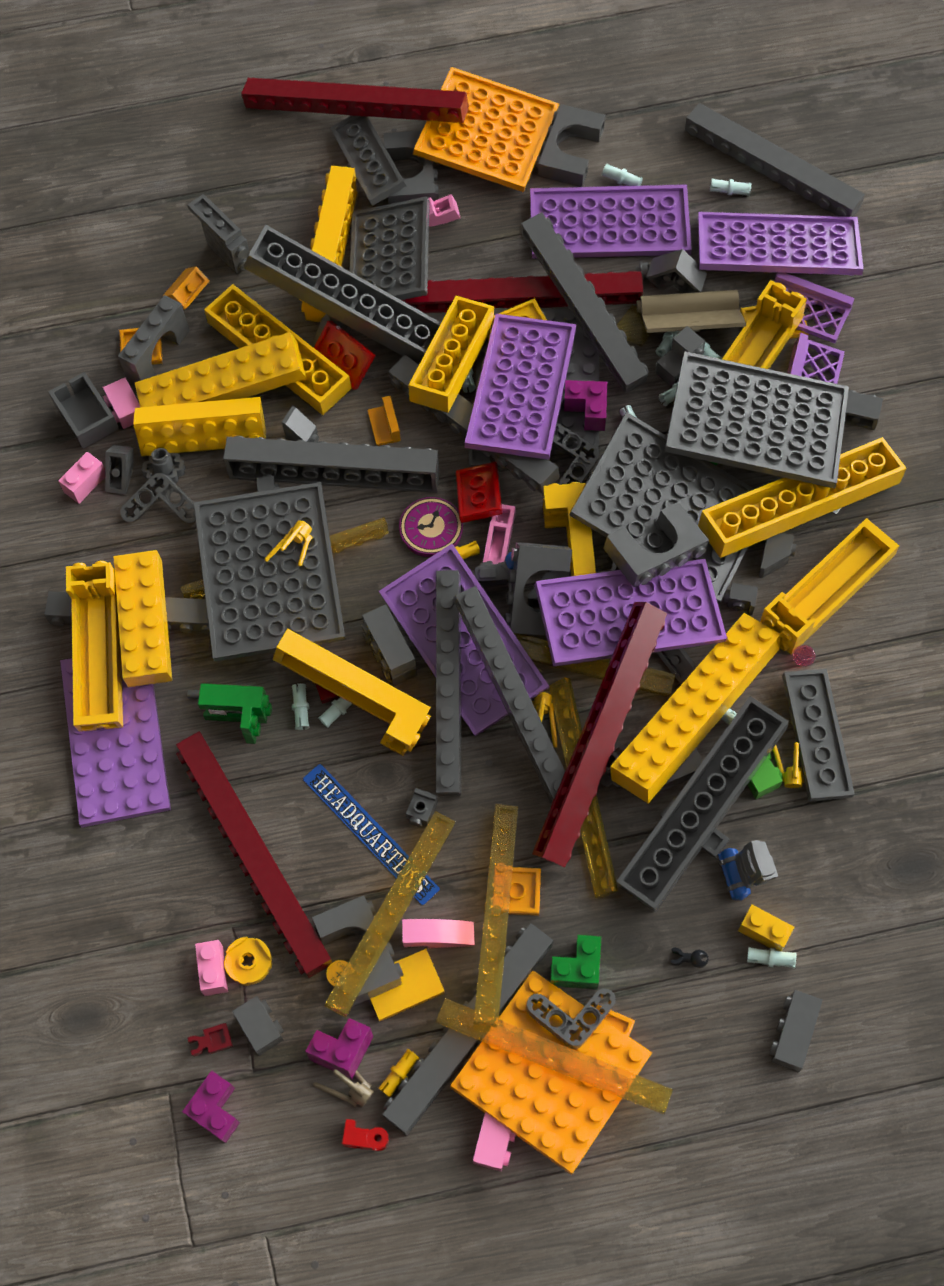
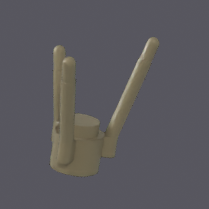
M335 1069L333 1071L340 1080L351 1088L348 1094L352 1097L317 1082L313 1083L314 1087L349 1102L354 1107L357 1105L363 1107L374 1093L370 1089L372 1085L366 1082L358 1071H356L354 1076L360 1083L356 1082L355 1084Z

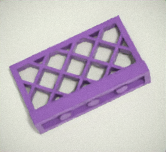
M777 272L774 282L783 284L787 292H798L807 299L805 308L808 307L811 314L803 316L796 329L836 343L847 316H849L855 298L793 275ZM812 305H820L824 310L815 312ZM836 311L843 314V316L834 320L831 312ZM827 314L830 321L821 324L818 317ZM813 318L816 326H807L804 321ZM833 326L835 334H828L823 328Z
M800 333L793 346L787 373L797 376L802 375L807 378L817 375L821 381L837 384L845 352L808 340V335ZM808 347L815 349L819 355L812 358L807 351ZM829 354L837 356V362L831 364L826 356ZM821 358L826 367L819 369L814 361ZM810 364L815 372L808 375L803 367ZM827 370L833 375V379L829 381L822 374Z

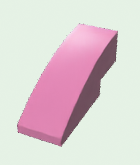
M452 194L435 201L431 197L428 198L429 227L460 219L457 202Z
M502 504V514L492 516L483 562L492 561L493 564H498L505 561L514 525L515 506Z
M442 919L402 920L404 947L428 946V948L475 946L474 922Z

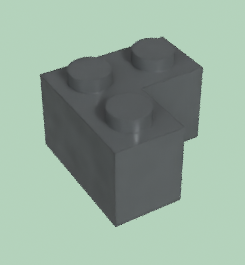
M680 249L653 258L646 278L658 289L674 285L681 293L701 292L707 272L699 270V264L686 251Z
M686 326L673 338L671 350L657 361L655 373L672 387L679 380L684 351L703 355L705 340Z

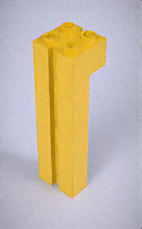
M770 280L757 300L756 310L722 359L769 369L802 321L807 299L798 292H787L783 284Z
M572 482L562 485L552 483L543 487L545 528L566 527L568 547L572 550L571 576L596 573L592 530L590 527L569 516L586 483Z
M866 518L787 594L782 591L764 608L760 622L781 634L780 649L792 655L896 555L899 545Z
M97 561L89 567H86L84 563H75L73 566H66V592L72 599L73 726L79 732L97 730V728H123L122 662L115 571L111 563L106 561Z
M288 628L276 647L273 657L274 661L390 724L380 744L404 756L407 750L411 752L413 747H415L421 736L417 732L421 733L431 717L428 715L431 707Z

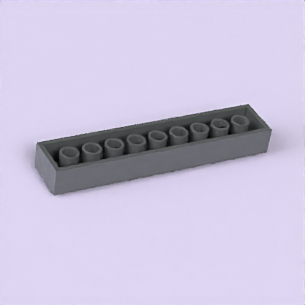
M266 224L243 266L244 269L401 356L406 355L418 365L441 324L436 319Z
M242 436L227 437L223 459L230 479L257 481L256 478L272 475L274 476V481L280 483L310 484L321 482V485L433 493H437L438 450L431 448L412 449L407 446L396 448L388 445H350L344 442L334 444L325 441H287L281 438L272 440L262 437L244 438Z
M749 696L616 881L617 886L656 913L784 734L789 721Z

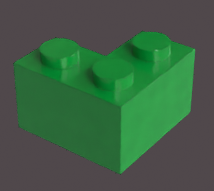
M578 935L576 958L552 956L551 984H554L556 987L598 990L601 936Z

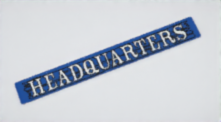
M321 764L317 765L303 778L308 786L421 905H424L440 890L428 875Z

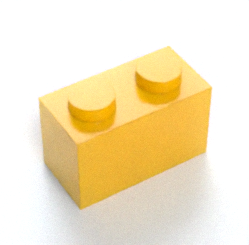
M751 905L738 932L768 948H775V951L782 952L794 926Z

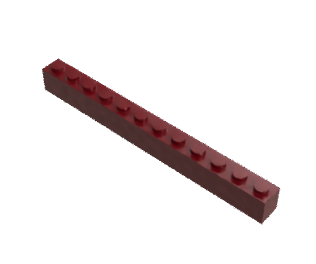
M247 78L241 93L245 107L250 109L464 123L469 108L465 91Z
M641 271L587 273L584 276L587 281L592 282L595 294L598 298L601 297L605 305L636 304V300H640V296H643ZM549 275L507 278L490 277L487 279L470 278L466 280L449 279L446 281L429 280L427 295L402 300L423 313L447 312L455 296L494 306V308H513L534 298L540 308L569 307Z
M634 602L532 852L533 855L552 864L565 867L571 859V851L575 841L580 836V829L589 814V807L592 799L597 794L600 779L606 772L607 762L614 752L617 737L622 732L625 717L631 710V702L640 687V680L648 667L650 655L657 645L656 640L665 625L667 613L647 602Z
M199 731L177 743L176 746L179 752L176 755L182 765L185 763L188 765L189 770L186 773L192 783L197 781L200 786L197 792L202 801L208 800L210 807L207 810L213 820L218 818L221 823L218 829L223 838L229 837L232 844L228 847L234 857L239 856L243 863L239 864L245 877L250 875L254 881L250 885L256 896L262 895L264 902L261 905L266 914L272 913L276 921L272 922L278 935L283 933L287 939L283 942L289 954L295 953L298 960L294 963L300 974L306 973L308 978H311L328 968L333 963L201 732Z

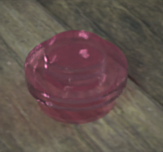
M808 645L798 646L793 653L795 663L802 667L813 664L816 657L814 650Z

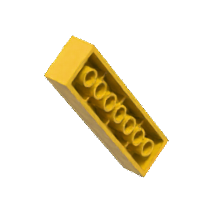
M331 165L330 173L326 174L325 184L327 187L322 191L323 204L318 208L319 222H315L314 233L316 235L315 238L311 239V250L342 267L358 190L355 168ZM302 301L301 311L304 312L306 321L321 322V319L326 314Z
M234 284L204 309L208 324L238 348L291 332L298 343L306 379L287 384L286 386L320 414L324 415L351 390L348 374Z
M291 332L135 382L140 407L247 398L306 379L298 343Z

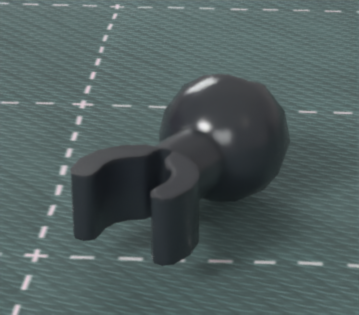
M672 948L673 953L681 956L678 960H671V964L674 966L687 962L696 968H703L708 963V955L703 950L699 949L692 953H683L679 948Z

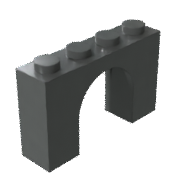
M561 104L559 111L554 113L553 126H549L548 139L543 142L542 155L538 156L536 160L538 176L583 187L588 174L589 160L568 155L562 152L558 145L563 140L571 137L599 142L605 128V115Z
M422 130L384 133V145L392 161L413 160L423 166V170L417 176L403 179L406 187L388 196L389 204L426 196L428 198L431 197L435 201V197H439L438 185H434V181H438L437 169H433V165H436V162L413 155L414 147Z
M164 295L118 355L128 383L135 386V382L156 376L152 366V354L161 336L179 346L189 333L190 329L180 302Z
M679 502L662 509L657 520V524L673 545V548L667 552L652 553L646 551L639 546L626 528L607 536L604 550L633 588L640 584L645 585L652 578L658 575L663 576L670 569L676 566L681 567L688 560L694 557L699 558L706 552L709 539Z
M516 542V548H512L511 561H514L513 570L509 572V583H512L511 592H507L506 603L509 605V612L505 613L504 620L513 633L546 635L541 610L526 604L523 594L524 586L531 575L541 570L569 572L572 550L569 547Z
M364 895L312 917L323 945L346 935L358 934L368 938L375 947V954L369 965L362 970L339 979L341 990L349 1008L402 985L400 977L404 976L399 963L394 964L391 956L394 955V951L390 942L385 943L382 935H385V931L381 922L376 923L373 917L376 914L375 908L371 901H366Z

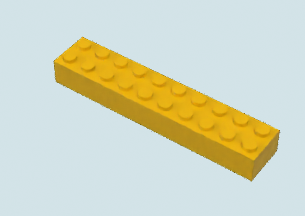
M882 437L840 454L838 479L835 488L781 478L702 510L698 527L709 539V543L718 556L722 558L900 484L906 467Z
M743 613L726 633L727 640L715 645L611 765V780L649 804L779 651L780 633Z

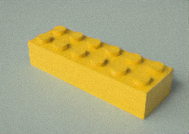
M455 296L408 385L410 402L449 413L493 326L494 306Z
M260 397L135 408L133 424L141 456H150L158 448H164L169 453L225 449L227 437L242 436L244 438L262 437L266 439V426Z
M157 550L113 556L123 680L128 687L172 681L162 559Z

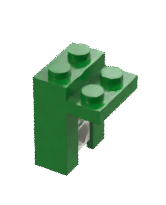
M201 683L198 706L200 709L206 710L203 713L205 720L241 722L240 729L246 743L255 744L256 736L259 737L261 732L260 723L267 724V717L271 716L272 703H269V695H266L264 687Z

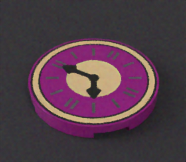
M427 497L413 502L405 509L400 519L399 529L401 538L410 551L419 556L432 557L450 544H453L454 547L458 545L463 534V523L460 522L458 509L452 503L441 498Z

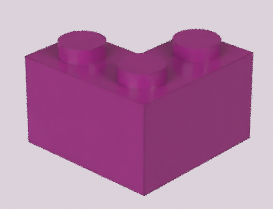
M565 380L564 411L585 412L584 430L605 431L607 382Z
M348 1018L338 1039L316 1030L305 1052L310 1061L332 1071L336 1069L344 1076L353 1079L374 1036L370 1027Z
M211 1070L182 1112L224 1143L228 1141L240 1124L236 1118L222 1109L227 1099L235 1090L234 1086Z

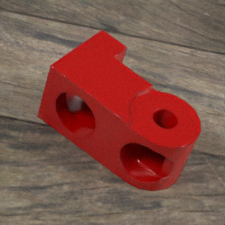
M346 1119L342 1141L343 1147L382 1151L388 1146L389 1136L384 1128H357L356 1120Z

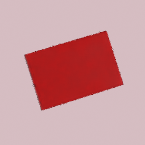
M327 321L314 346L318 352L349 375L353 390L358 389L376 356L333 321Z
M496 462L456 470L458 509L461 523L502 514L499 471Z

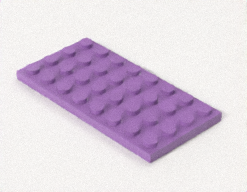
M687 185L530 188L531 218L541 212L546 218H550L556 234L559 233L564 241L563 245L566 249L571 250L574 257L657 256L680 249L691 255ZM532 251V258H537Z
M698 212L699 270L862 275L863 273L857 217Z
M495 314L467 430L465 448L549 460L576 333V324Z
M450 544L379 591L436 677V571L459 570L461 592L474 586L477 587L530 699H533L549 688V685L453 544ZM461 618V716L474 736H477L506 717L508 713Z
M706 559L687 561L683 566H676L665 575H658L647 584H640L634 588L620 570L535 582L553 666L612 658L634 602H647L667 613L665 625L656 640L657 645L652 652L716 644L727 640Z
M72 658L60 660L78 817L81 828L171 810L154 684L128 687L122 675L123 728H97V730L79 732L73 726Z

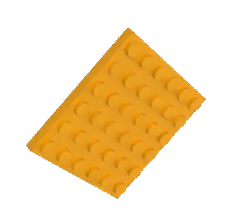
M451 67L441 90L465 91L467 93L469 108L464 123L426 121L414 147L413 155L524 192L559 104Z
M532 970L450 1085V1088L572 1175L652 1052L606 1020L600 1023L580 1048L571 1049L527 1013V1000L533 994H541L573 1020L585 1006ZM540 1001L538 1003L532 1002V1009L542 1010L544 1012L542 1018L545 1019L551 1009L548 1008L547 1012H545L541 1008L542 1003ZM585 1013L583 1020L586 1024L592 1025L596 1022V1017L592 1013ZM557 1015L549 1018V1023L553 1027H560L563 1024L561 1017ZM581 1026L575 1034L570 1032V1040L572 1042L574 1040L580 1041L579 1035L583 1030Z

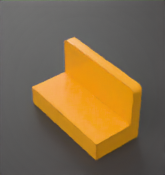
M197 266L186 268L164 295L180 302L184 310L187 309L210 280Z
M390 396L382 397L383 406L368 409L377 446L401 441L400 430Z

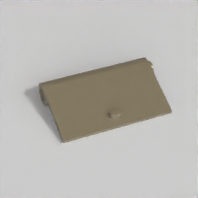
M738 290L640 296V300H636L637 313L640 312L647 333L682 331L686 326L694 332H699L700 329L746 326V322L739 310Z

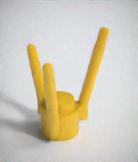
M298 520L264 560L266 562L269 561L279 549L284 551L292 540L297 543L304 541L298 566H302L308 545L313 538L309 535L312 531L311 526L304 521Z
M542 692L534 697L532 703L541 722L543 715L549 712L553 747L556 748L557 735L554 704L551 703V694Z
M797 742L794 743L793 767H787L786 772L783 770L777 746L775 745L773 748L777 767L783 776L782 782H784V787L800 788L803 786L802 783H805L802 768L798 767L799 744Z

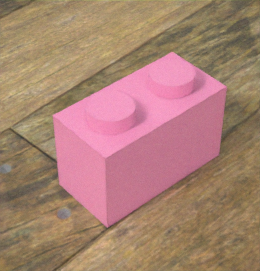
M126 377L103 387L106 394L103 396V399L108 408L112 406L114 411L111 413L116 422H120L123 429L134 425L135 408H140V404Z
M86 452L58 482L63 492L80 504L105 478V468L101 461Z
M215 940L195 944L200 991L204 996L228 992L224 966V950L221 942Z
M486 1112L473 1164L502 1172L503 1166L508 1167L511 1152L507 1151L509 1141L514 1142L516 1135Z

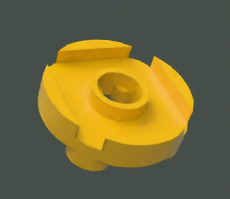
M239 938L226 951L225 970L232 980L241 985L256 984L262 981L272 968L270 950L260 939ZM246 955L249 958L252 956L254 957V960L252 961L253 964L251 966L242 965V963H244L243 958Z

